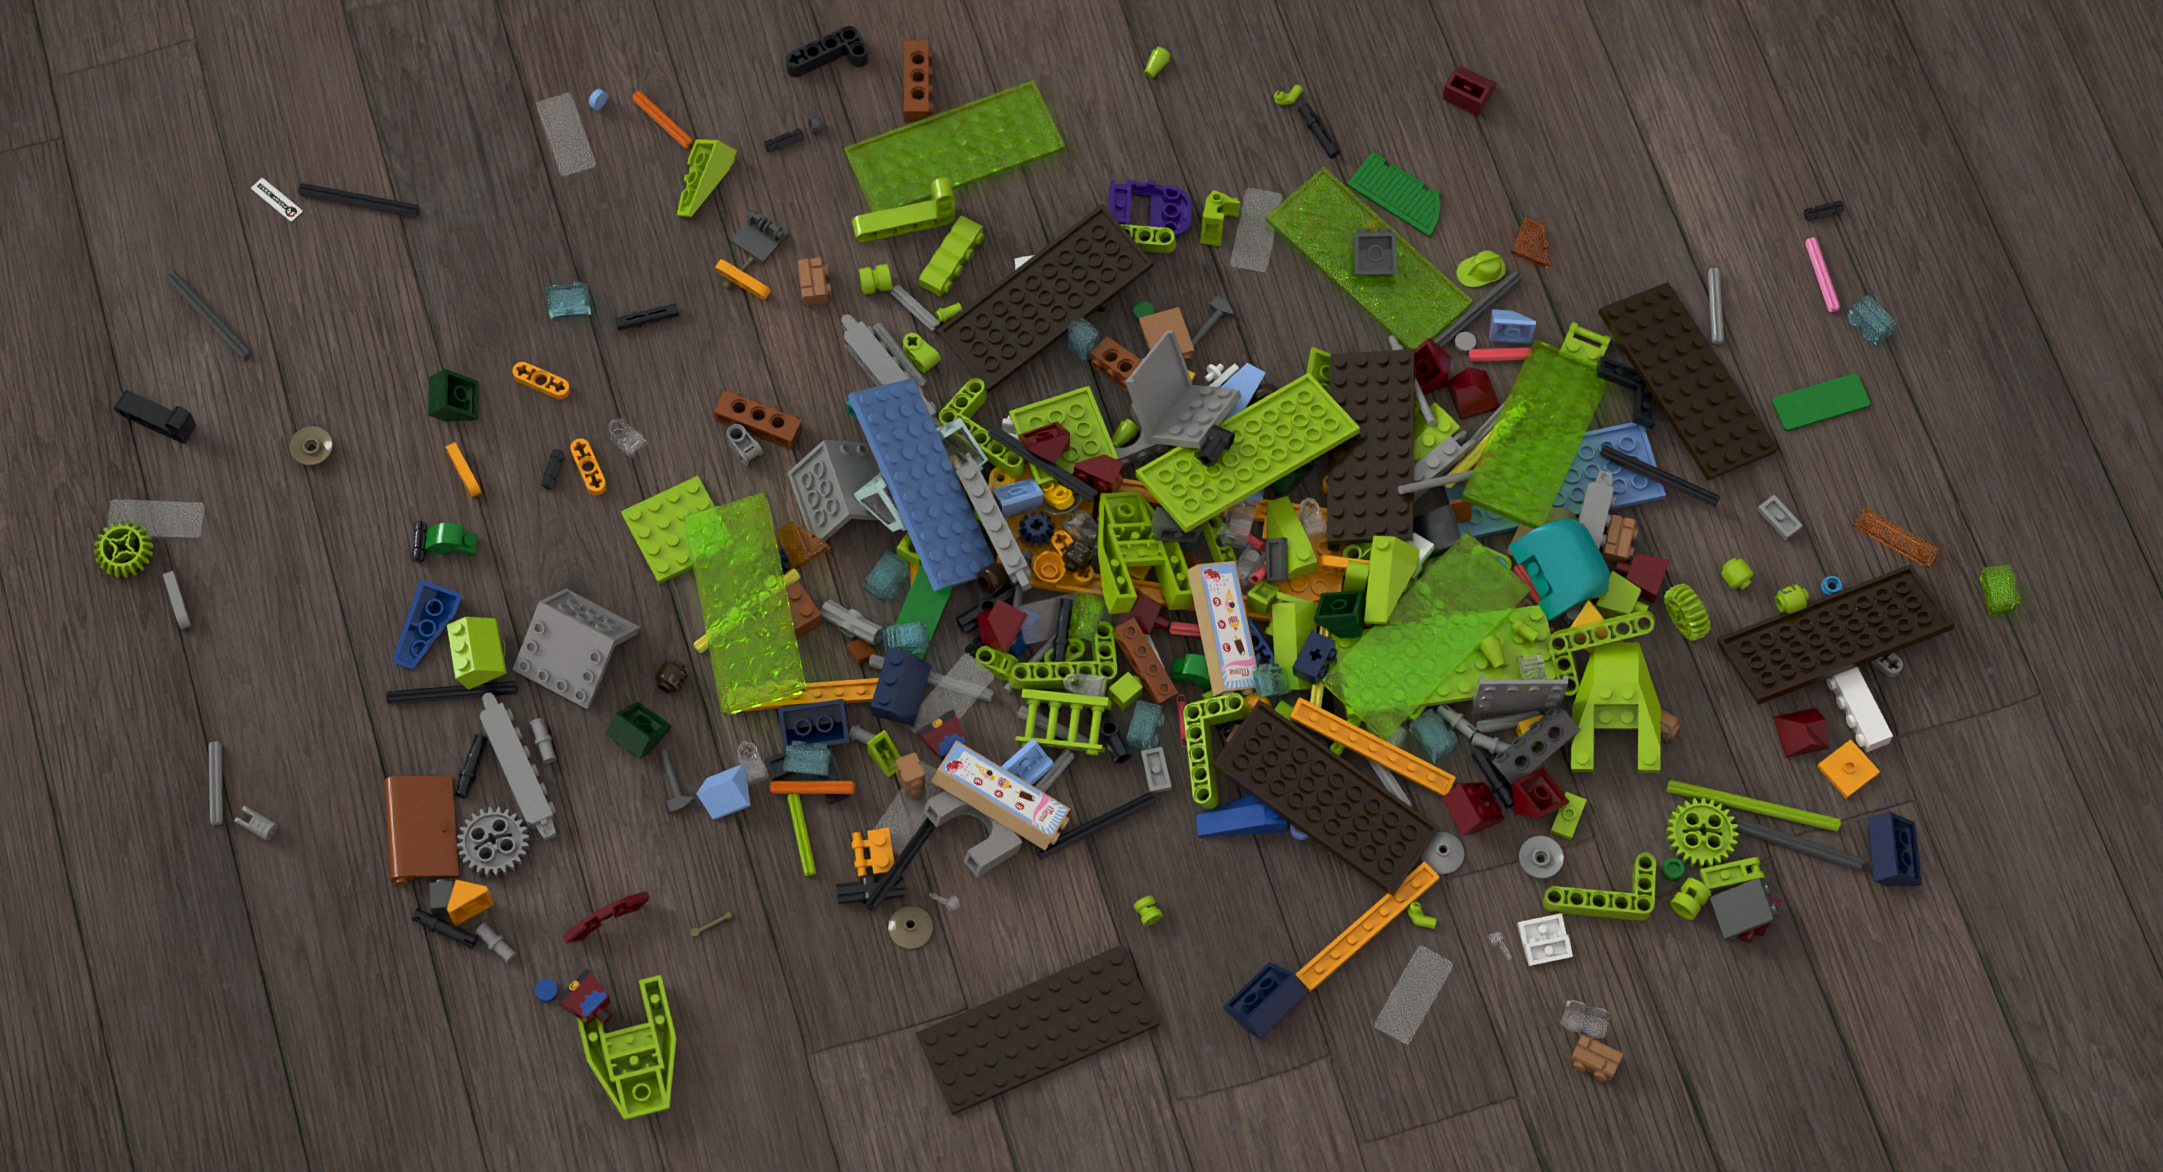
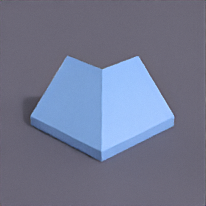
M1492 310L1489 341L1531 344L1536 321L1514 311Z

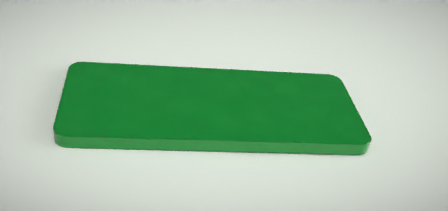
M1853 373L1773 398L1772 404L1783 429L1791 431L1867 408L1870 405V400L1859 376Z
M922 563L887 643V649L891 647L907 651L921 660L924 659L953 587L934 592Z

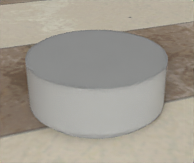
M1469 332L1459 333L1454 342L1456 350L1463 354L1469 353V350L1474 349L1476 345L1474 335Z

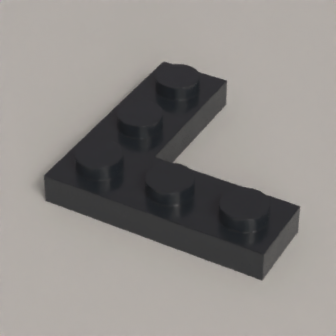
M1601 356L1597 360L1596 377L1633 390L1632 422L1652 429L1656 421V401L1636 370Z
M830 745L783 752L764 760L772 781L813 766L820 781H844ZM825 794L829 805L850 797V794Z

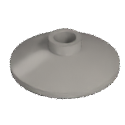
M1437 832L1420 856L1422 863L1425 861L1437 874H1450L1456 871L1463 862V845L1454 835L1447 832ZM1443 847L1447 852L1441 853L1439 849Z
M1535 836L1524 842L1519 852L1521 867L1527 874L1535 878L1545 879L1552 877L1561 869L1564 857L1561 847L1556 841L1546 836ZM1542 857L1544 862L1539 863L1536 858Z

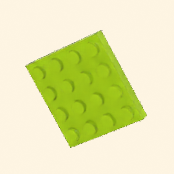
M1090 386L1009 411V416L1017 436L1057 421L1067 430L1070 435V451L1061 453L1055 464L1074 475L1075 463L1105 454L1119 460ZM1028 462L1034 480L1039 487L1048 485L1051 482H1058V480Z
M695 476L621 511V515L658 585L731 551L736 546L699 476Z

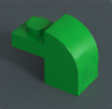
M437 524L427 529L425 549L441 555H445L453 550L473 556L476 553L478 534L463 530L464 526L460 524Z
M1186 654V658L1174 659L1170 679L1173 682L1192 681L1202 689L1212 688L1205 656Z

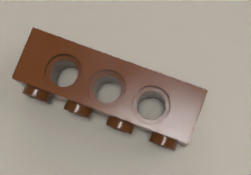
M904 40V122H929V114H933V101H929V96H933V83L929 84V78H933V66H929V60H933V48H929L928 40Z
M1106 337L1089 352L1092 360L1091 364L1097 371L1101 370L1111 381H1117L1124 390L1128 391L1125 381L1142 360L1109 337Z
M724 390L714 409L715 421L728 426L733 424L742 425L749 434L793 450L803 430L802 420L794 414L787 415L775 407L761 405L759 401L754 399L748 400L736 392ZM738 409H743V410H745V411L742 412V413H736V412H735V411L738 410ZM756 417H763L760 421L755 420ZM776 424L783 425L781 428L774 427Z
M1134 617L1111 632L1135 674L1141 680L1145 691L1155 707L1178 693Z

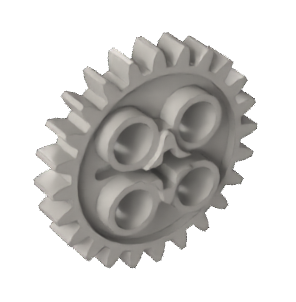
M489 807L488 813H484L480 809V816L477 817L472 813V822L467 819L465 820L467 828L460 827V831L464 835H457L458 841L461 842L457 844L458 850H461L459 856L464 858V865L470 864L469 869L471 872L477 868L478 876L483 871H485L487 878H489L491 872H494L495 877L498 878L500 871L506 876L508 868L515 871V863L522 865L520 857H527L524 850L530 849L529 844L526 843L530 841L529 835H526L528 829L527 827H522L524 825L522 819L517 821L518 816L516 813L510 816L509 809L502 813L500 807L497 808L496 812H493L492 808ZM500 825L505 826L503 831H495L496 827ZM477 834H484V837L482 839H474V837ZM495 840L496 844L492 845L491 841ZM506 845L513 846V848L509 851L502 850L503 847ZM485 853L492 854V856L488 859L481 858L482 855Z

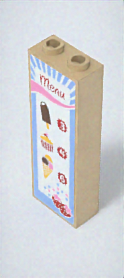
M1235 561L1197 564L1187 571L1213 697L1232 693L1241 694L1242 697L1254 694L1255 690L1261 688Z
M957 740L931 781L1046 850L1050 843L1055 844L1060 835L1057 830L1059 828L1063 830L1069 821V818L1066 816L1070 808Z

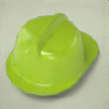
M1488 250L1462 261L1456 273L1458 280L1463 285L1474 288L1500 280L1504 276L1506 268L1500 255Z

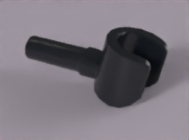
M1237 720L1220 723L1219 731L1222 727H1227L1229 729L1225 732L1224 736H1229L1232 726Z

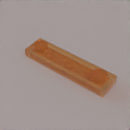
M1865 506L1853 525L1858 530L1928 569L1940 550L1935 545Z

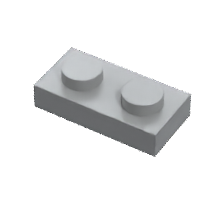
M1775 495L1758 506L1757 511L1785 541L1803 527L1798 519Z
M1163 748L1142 750L1141 758L1149 792L1154 794L1171 790L1172 786Z

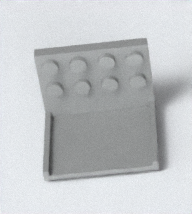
M1167 330L1125 381L1147 443L1201 449L1206 443L1213 425L1219 426L1241 398L1239 389L1193 385L1175 332L1172 330Z
M823 440L788 472L812 547H820L850 519L879 520L862 504L863 501L885 521H893L895 519L878 493L862 499V503H859L853 495L881 472L869 443ZM886 486L883 490L898 511L889 488Z
M566 588L539 601L513 670L588 709L592 705L614 647L636 636L640 627Z
M1563 675L1562 679L1484 680V676H1479L1474 697L1471 700V712L1523 713L1538 710L1539 713H1546L1557 705L1561 707L1568 686V675Z

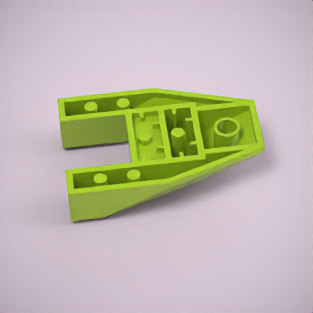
M1140 491L1101 493L1099 497L1098 556L1103 597L1109 614L1130 613L1137 595L1127 567L1154 566L1169 610L1189 609L1193 602V596L1187 571L1188 567L1179 542L1155 541L1151 522L1155 510Z
M1609 642L1593 646L1572 706V720L1581 730L1571 740V771L1574 773H1594V729L1638 730V773H1661V706L1639 642Z
M661 975L639 980L649 1023L605 1033L603 1023L597 1018L590 1024H586L577 1018L587 1062L624 1120L670 1109L677 1039Z

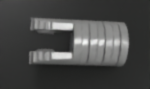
M246 805L242 807L241 810L248 815H252V819L248 824L245 820L236 817L234 822L265 841H269L274 836L278 825Z

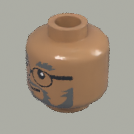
M1661 709V741L1666 742L1669 739L1673 740L1680 725L1676 716Z

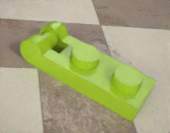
M1759 857L1707 867L1699 871L1702 883L1710 891L1742 885L1757 878L1765 879L1764 872L1759 867L1761 865ZM1746 868H1751L1752 873L1747 874Z

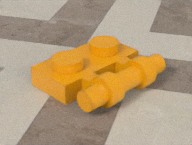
M890 828L867 831L868 840H862L861 832L852 833L853 842H851L852 850L855 851L856 861H854V866L858 871V877H866V868L871 867L873 868L874 876L886 874L895 862ZM870 848L871 859L866 860L863 849Z

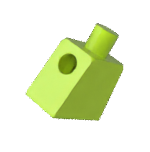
M1612 571L1609 577V591L1603 597H1599L1596 608L1602 616L1613 618L1632 612L1648 610L1649 605L1638 601L1642 590Z

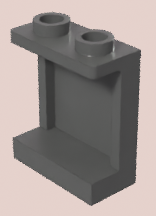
M1757 878L1710 897L1724 939L1733 942L1739 939L1738 935L1771 922L1774 924L1779 923L1778 916L1780 912L1776 903H1773L1770 895L1773 893L1768 882L1765 883L1762 879Z

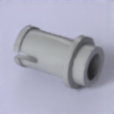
M853 725L849 732V737L852 738V741L857 740L864 744H867L868 741L878 735L860 728V725Z

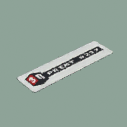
M261 178L251 187L255 193L289 221H293L302 213L298 206L264 178Z

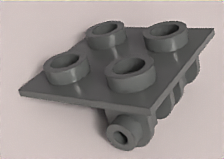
M750 210L746 215L748 220L730 241L761 262H764L789 232L759 212Z

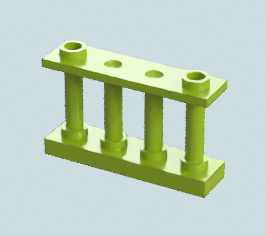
M1022 689L1021 697L1024 701H1027L1029 708L1025 737L1016 736L1015 739L1021 744V747H1024L1031 739H1034L1041 747L1086 751L1085 754L1092 756L1105 753L1106 749L1102 745H1098L1102 713H1104V710H1111L1112 701L1108 697ZM1040 703H1046L1050 707L1046 739L1033 738L1037 707L1040 706ZM1062 705L1070 706V709H1072L1067 741L1055 740L1058 712ZM1083 707L1091 708V711H1093L1089 744L1076 742L1080 710H1083Z

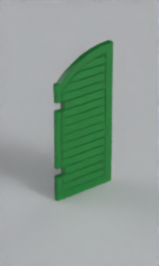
M1372 151L1348 181L1347 186L1422 234L1430 237L1439 219L1440 193L1431 187L1428 191L1424 190L1425 184L1393 163L1389 167L1386 166L1387 160Z

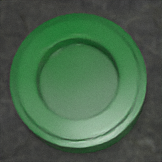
M1140 301L1133 308V316L1137 321L1141 317L1154 314V307L1148 301Z
M1669 858L1662 866V874L1669 881L1681 879L1685 872V866L1678 858Z

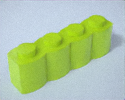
M961 215L920 275L919 286L940 297L945 292L948 293L953 284L952 280L955 276L958 277L961 274L964 262L971 259L974 253L973 248L976 245H980L983 241V226Z

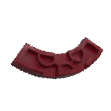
M647 891L637 893L597 910L562 936L565 943L582 941L593 931L601 927L602 921L612 916L616 919L625 914L639 911L650 899Z

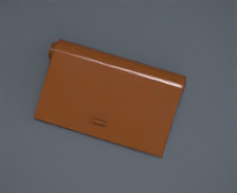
M392 776L386 778L384 785L390 881L395 883L396 886H406L414 877H458L452 776Z

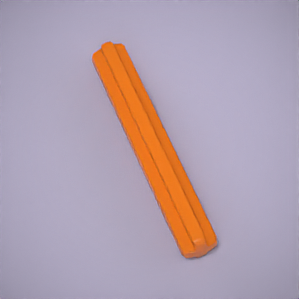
M636 91L632 95V100L684 148L688 149L692 146L693 139L641 91Z
M772 781L770 783V792L773 794H853L855 792V783L853 781Z

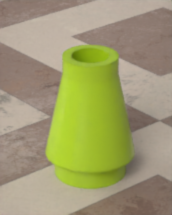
M1161 47L1153 50L1144 73L1148 77L1154 78L1170 62V53Z
M1128 418L1125 421H1121L1111 439L1113 446L1121 448L1137 436L1138 426Z
M1491 635L1480 641V649L1495 669L1506 664L1500 638L1497 639L1496 635Z

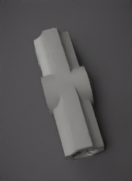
M830 599L823 604L820 611L822 618L837 626L844 635L850 638L856 636L872 645L878 644L882 639L883 627L866 620L858 611L854 609L847 610Z

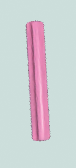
M1815 237L1808 238L1805 245L1828 311L1830 313L1839 311L1840 304L1818 241Z

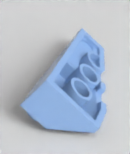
M1246 363L1220 387L1239 389L1241 393V398L1223 421L1248 407L1266 372Z

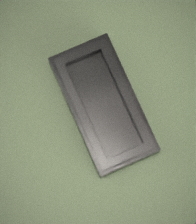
M1281 537L1266 540L1267 583L1288 581L1287 538Z

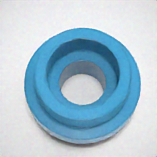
M1828 576L1821 583V590L1826 596L1840 592L1843 589L1841 580L1836 576ZM1828 585H1833L1835 589L1828 588Z

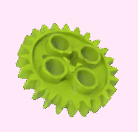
M1693 798L1692 805L1685 801L1683 804L1684 808L1678 805L1677 813L1672 812L1670 816L1672 819H1669L1667 825L1670 827L1666 829V833L1670 834L1666 841L1673 842L1670 850H1678L1675 857L1684 856L1682 862L1685 863L1687 860H1690L1691 867L1697 862L1700 869H1702L1704 863L1708 867H1712L1713 861L1716 865H1720L1721 859L1727 861L1728 854L1732 855L1734 852L1732 847H1736L1738 843L1734 839H1737L1739 833L1733 832L1737 829L1738 825L1731 824L1735 817H1727L1729 809L1721 811V803L1715 807L1714 800L1706 804L1705 798H1702L1701 803H1698ZM1693 819L1696 825H1690L1686 820ZM1708 821L1717 822L1718 827L1711 826ZM1686 840H1693L1696 845L1690 846ZM1713 841L1717 843L1718 847L1713 848L1708 842Z

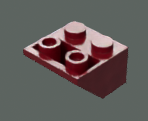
M1460 66L1453 71L1445 84L1442 99L1479 116L1497 83Z
M1103 454L1075 463L1074 476L1097 490V498L1100 497L1101 493H1117L1123 482L1124 463Z
M1485 782L1460 783L1442 797L1462 835L1476 834L1505 820L1501 807L1495 802L1491 795V790Z

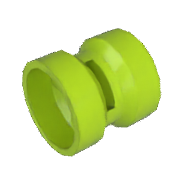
M1152 895L1140 899L1133 906L1135 911L1140 913L1141 922L1144 926L1152 925L1163 917V913L1156 907V901Z

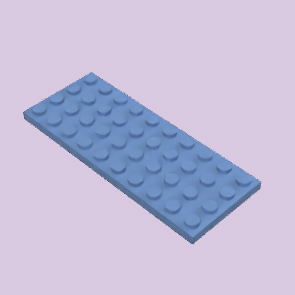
M914 378L855 391L847 395L934 592L977 580L978 573L982 568L996 562Z
M1631 422L1501 449L1492 453L1487 452L1493 456V461L1490 463L1492 466L1504 463L1507 466V471L1494 474L1493 477L1474 478L1466 485L1462 481L1460 484L1457 482L1450 489L1443 486L1448 504L1451 500L1467 497L1471 499V520L1457 523L1462 541L1515 531L1518 529L1524 514L1539 520L1547 510L1556 507L1566 508L1573 512L1576 517H1579L1584 492L1588 484L1595 482L1600 470L1612 473L1613 494L1616 495L1613 508L1609 507V510L1665 499L1666 494L1663 484L1600 457L1602 447L1607 445L1657 468L1645 428Z

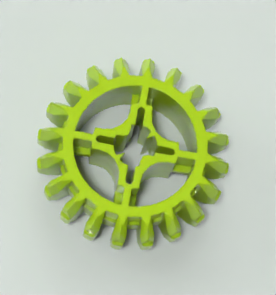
M121 520L118 526L111 523L112 528L110 530L104 528L105 534H98V538L101 541H97L94 544L97 547L94 550V554L98 556L95 560L98 564H101L100 568L102 570H107L108 575L114 573L119 578L123 573V576L128 578L129 572L136 576L138 568L144 571L143 563H150L147 557H153V553L150 551L154 548L153 544L150 543L152 538L150 535H147L145 528L141 529L138 523L134 526L129 520L126 525ZM136 538L140 542L138 553L133 549ZM109 546L114 549L111 561L108 559ZM123 547H124V548L127 547L128 550H125V551L122 550V552H121V551L119 550V548L122 549ZM132 559L131 561L124 563L125 560Z
M1684 583L1675 585L1666 591L1664 603L1669 613L1668 616H1670L1672 623L1680 631V634L1684 635V638L1693 641L1709 633V615L1699 595L1689 585Z

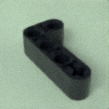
M845 26L788 53L786 56L787 73L792 77H800L845 55L853 66L864 67L868 63V48L855 27Z
M128 390L123 392L114 406V410L119 415L182 444L187 442L196 427L192 414L186 409L176 406L174 410H170Z

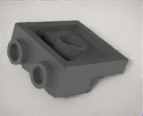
M1389 228L1378 229V232H1370V229H1357V233L1352 234L1354 275H1396V232H1391Z

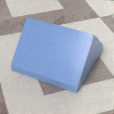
M1033 477L992 489L995 501L1004 519L1043 508V492Z
M741 764L706 778L696 793L712 819L716 820L751 806L745 765Z

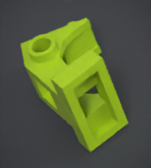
M1213 190L1206 198L1200 244L1221 246L1224 216L1239 217L1240 202L1237 198L1233 199L1216 190Z

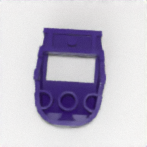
M1111 180L1109 185L1108 211L1119 224L1130 225L1132 194L1150 197V227L1169 228L1173 231L1175 238L1182 235L1189 227L1192 204L1189 196L1182 189L1171 185L1164 187L1157 185L1156 181L1149 180L1147 183H1136V180H1128L1126 184H1115V180ZM1147 236L1143 237L1142 239L1149 240L1150 237Z

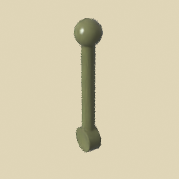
M750 256L740 270L744 271L749 265H752L755 258ZM730 280L724 281L723 287L729 289L732 282Z
M727 911L724 916L699 929H691V936L694 938L698 937L702 931L726 919L731 920L734 914L731 911Z

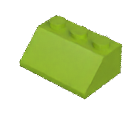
M1435 402L1430 406L1436 420L1434 426L1428 425L1423 413L1421 417L1416 419L1414 465L1449 436L1454 437L1462 430Z
M464 617L447 625L455 678L469 690L507 673L498 620L496 618Z

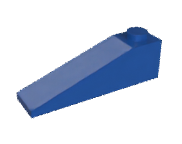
M419 580L392 662L413 669L455 616L462 594Z
M1251 795L1196 815L1198 837L1286 832L1287 821Z

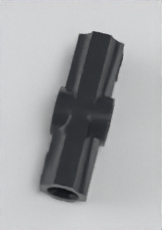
M1010 585L991 597L982 598L978 605L957 616L956 622L961 631L966 635L978 628L976 614L984 612L983 609L986 607L993 608L998 599L1013 607L1014 587Z
M1087 708V709H1088V712H1089V714H1090V716H1091V718H1092V717H1093V711H1091V708ZM1104 710L1101 716L1099 731L1101 741L1106 745L1115 764H1122L1132 757V752L1119 729L1118 722L1114 720L1110 710ZM1108 730L1115 731L1112 734L1105 733Z
M872 876L862 878L858 882L836 884L838 904L854 902L866 904V901L882 879ZM903 877L897 880L885 899L905 897Z

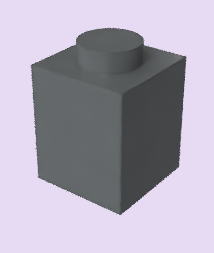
M439 879L429 883L430 909L433 915L449 914L447 907L454 887L453 882L447 879Z

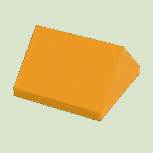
M456 880L447 911L453 925L458 926L493 906L494 903L487 886Z

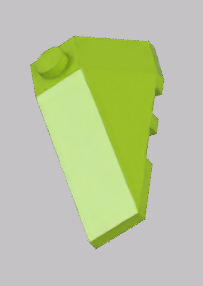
M695 140L687 162L690 170L689 174H686L684 177V182L687 185L686 189L681 193L677 212L678 216H693L730 170L735 161L737 150L719 140Z
M1288 496L1268 501V539L1287 538L1288 580L1315 573L1317 559Z
M1373 537L1365 623L1387 624L1398 605L1397 601L1402 592L1406 591L1411 576H1414L1417 571L1420 555L1418 548L1397 537Z

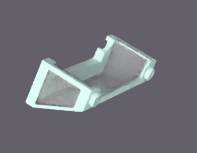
M961 418L937 428V432L955 472L957 468L953 460L957 458L961 462L962 467L968 465L969 463L965 458V454L968 452L973 461H976L980 471L983 469L982 465L988 461V458ZM881 472L853 494L859 503H862L867 510L892 532L899 529L902 531L906 530Z

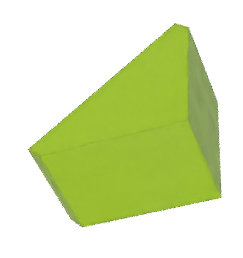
M1262 579L1249 591L1246 607L1265 617L1276 599V593L1280 592L1281 589Z
M883 730L867 742V752L889 778L896 773V760L901 756L887 732Z

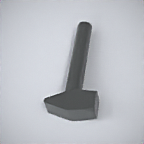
M1216 296L1212 300L1209 307L1215 312L1191 338L1194 348L1222 315L1234 316V311L1228 302L1221 297Z
M662 749L659 753L674 798L666 800L670 814L684 811L694 802V798L692 796H683L668 749Z

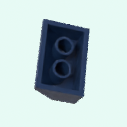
M888 647L871 703V716L914 726L931 665L910 652Z
M846 699L778 708L784 752L850 742Z
M1892 812L1868 818V835L1870 837V855L1872 857L1874 881L1885 886L1922 885L1915 822Z
M1269 962L1223 1008L1247 1032L1261 1038L1301 1000L1307 991L1295 973Z

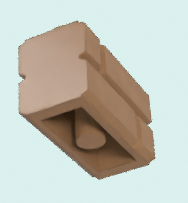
M821 257L811 258L810 260H798L803 306L827 304L828 296L831 295L830 283L825 282V277H829L827 264L823 265Z
M1611 515L1605 544L1602 549V557L1605 562L1617 565L1619 560L1627 562V559L1632 560L1634 547L1630 546L1632 540L1636 541L1639 530L1635 528L1636 521L1634 519Z
M911 753L896 760L897 779L905 797L915 798L922 795L926 789L925 773L920 765L917 754Z
M1582 1034L1569 1063L1573 1064L1572 1067L1577 1071L1585 1072L1586 1070L1594 1074L1593 1077L1598 1081L1606 1082L1607 1080L1611 1082L1624 1053Z

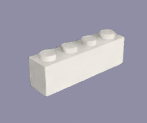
M1858 667L1827 678V685L1831 691H1834L1838 707L1844 710L1846 722L1850 728H1853L1859 747H1863L1865 753L1888 745L1893 735Z

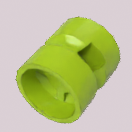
M887 263L876 266L875 270H872L870 267L858 269L863 295L874 294L876 289L883 292L892 290L891 276Z
M1688 878L1681 887V892H1677L1671 900L1670 906L1681 917L1687 920H1694L1701 910L1700 906H1704L1712 894L1703 883L1694 878Z

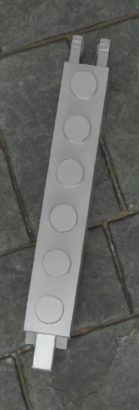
M843 315L841 328L844 331V347L876 386L912 378L907 371L903 372L897 358L889 355L886 345L875 338V333L870 326L866 327L862 321L857 323L851 315ZM917 386L937 429L941 426L937 420L938 410L932 401L928 402L926 400L923 390Z
M1461 430L1454 437L1449 436L1414 465V483L1446 476L1465 458V454L1475 446L1476 441L1471 439L1463 446H1460L1458 443L1467 435L1465 430ZM1431 488L1414 491V502Z
M968 452L965 454L968 465L962 467L961 462L957 458L953 460L957 468L956 472L1012 583L1019 581L1025 592L1032 588L1027 579L1032 572L976 461H973Z
M1604 470L1599 471L1595 482L1588 484L1584 492L1578 522L1584 523L1598 549L1605 544L1607 535L1603 534L1604 528L1609 526L1611 515L1608 514L1609 507L1613 508L1616 495L1613 494L1612 473ZM1587 601L1565 612L1564 622L1568 625L1573 624Z
M491 692L485 693L482 696L485 710L481 712L480 719L527 826L533 831L538 830L544 841L557 836L553 816L556 814V810L552 801L547 802L545 798L548 792L544 783L539 784L536 778L540 776L536 765H530L528 758L531 755L527 746H522L520 743V739H523L518 726L514 728L511 723L514 720L510 708L505 709L503 703L498 704Z

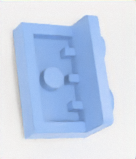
M1031 739L1001 767L1028 784L1033 785L1055 763L1046 755L1034 739Z

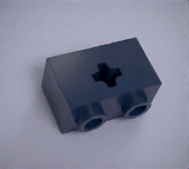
M1311 631L1292 667L1293 675L1317 686L1319 680H1324L1328 668L1326 667L1329 661L1333 662L1337 655L1336 641Z

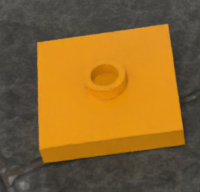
M1851 739L1817 765V768L1845 799L1849 798L1880 773Z

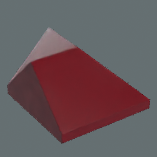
M1428 338L1414 349L1415 378L1423 395L1446 387L1452 357L1431 338Z
M1468 367L1447 381V387L1460 420L1491 412L1500 407L1485 370Z
M1058 421L1018 435L1020 441L1029 451L1053 463H1056L1061 453L1070 451V435Z
M998 599L992 609L976 614L982 644L1007 653L1027 614Z
M1816 708L1773 717L1786 758L1828 749L1826 719Z
M1544 768L1512 784L1515 814L1539 819L1570 802Z

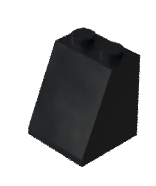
M1452 504L1414 517V533L1433 543L1435 548L1422 563V567L1459 559L1463 542Z

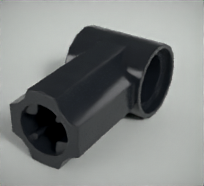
M1213 425L1208 434L1207 442L1198 453V460L1207 467L1214 466L1224 450L1228 451L1232 446L1235 433Z

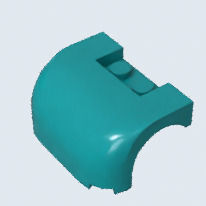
M1571 518L1552 521L1535 528L1509 545L1517 564H1523L1541 598L1538 604L1547 616V621L1558 620L1571 608L1587 600L1603 597L1609 591L1610 571L1584 523L1581 524Z

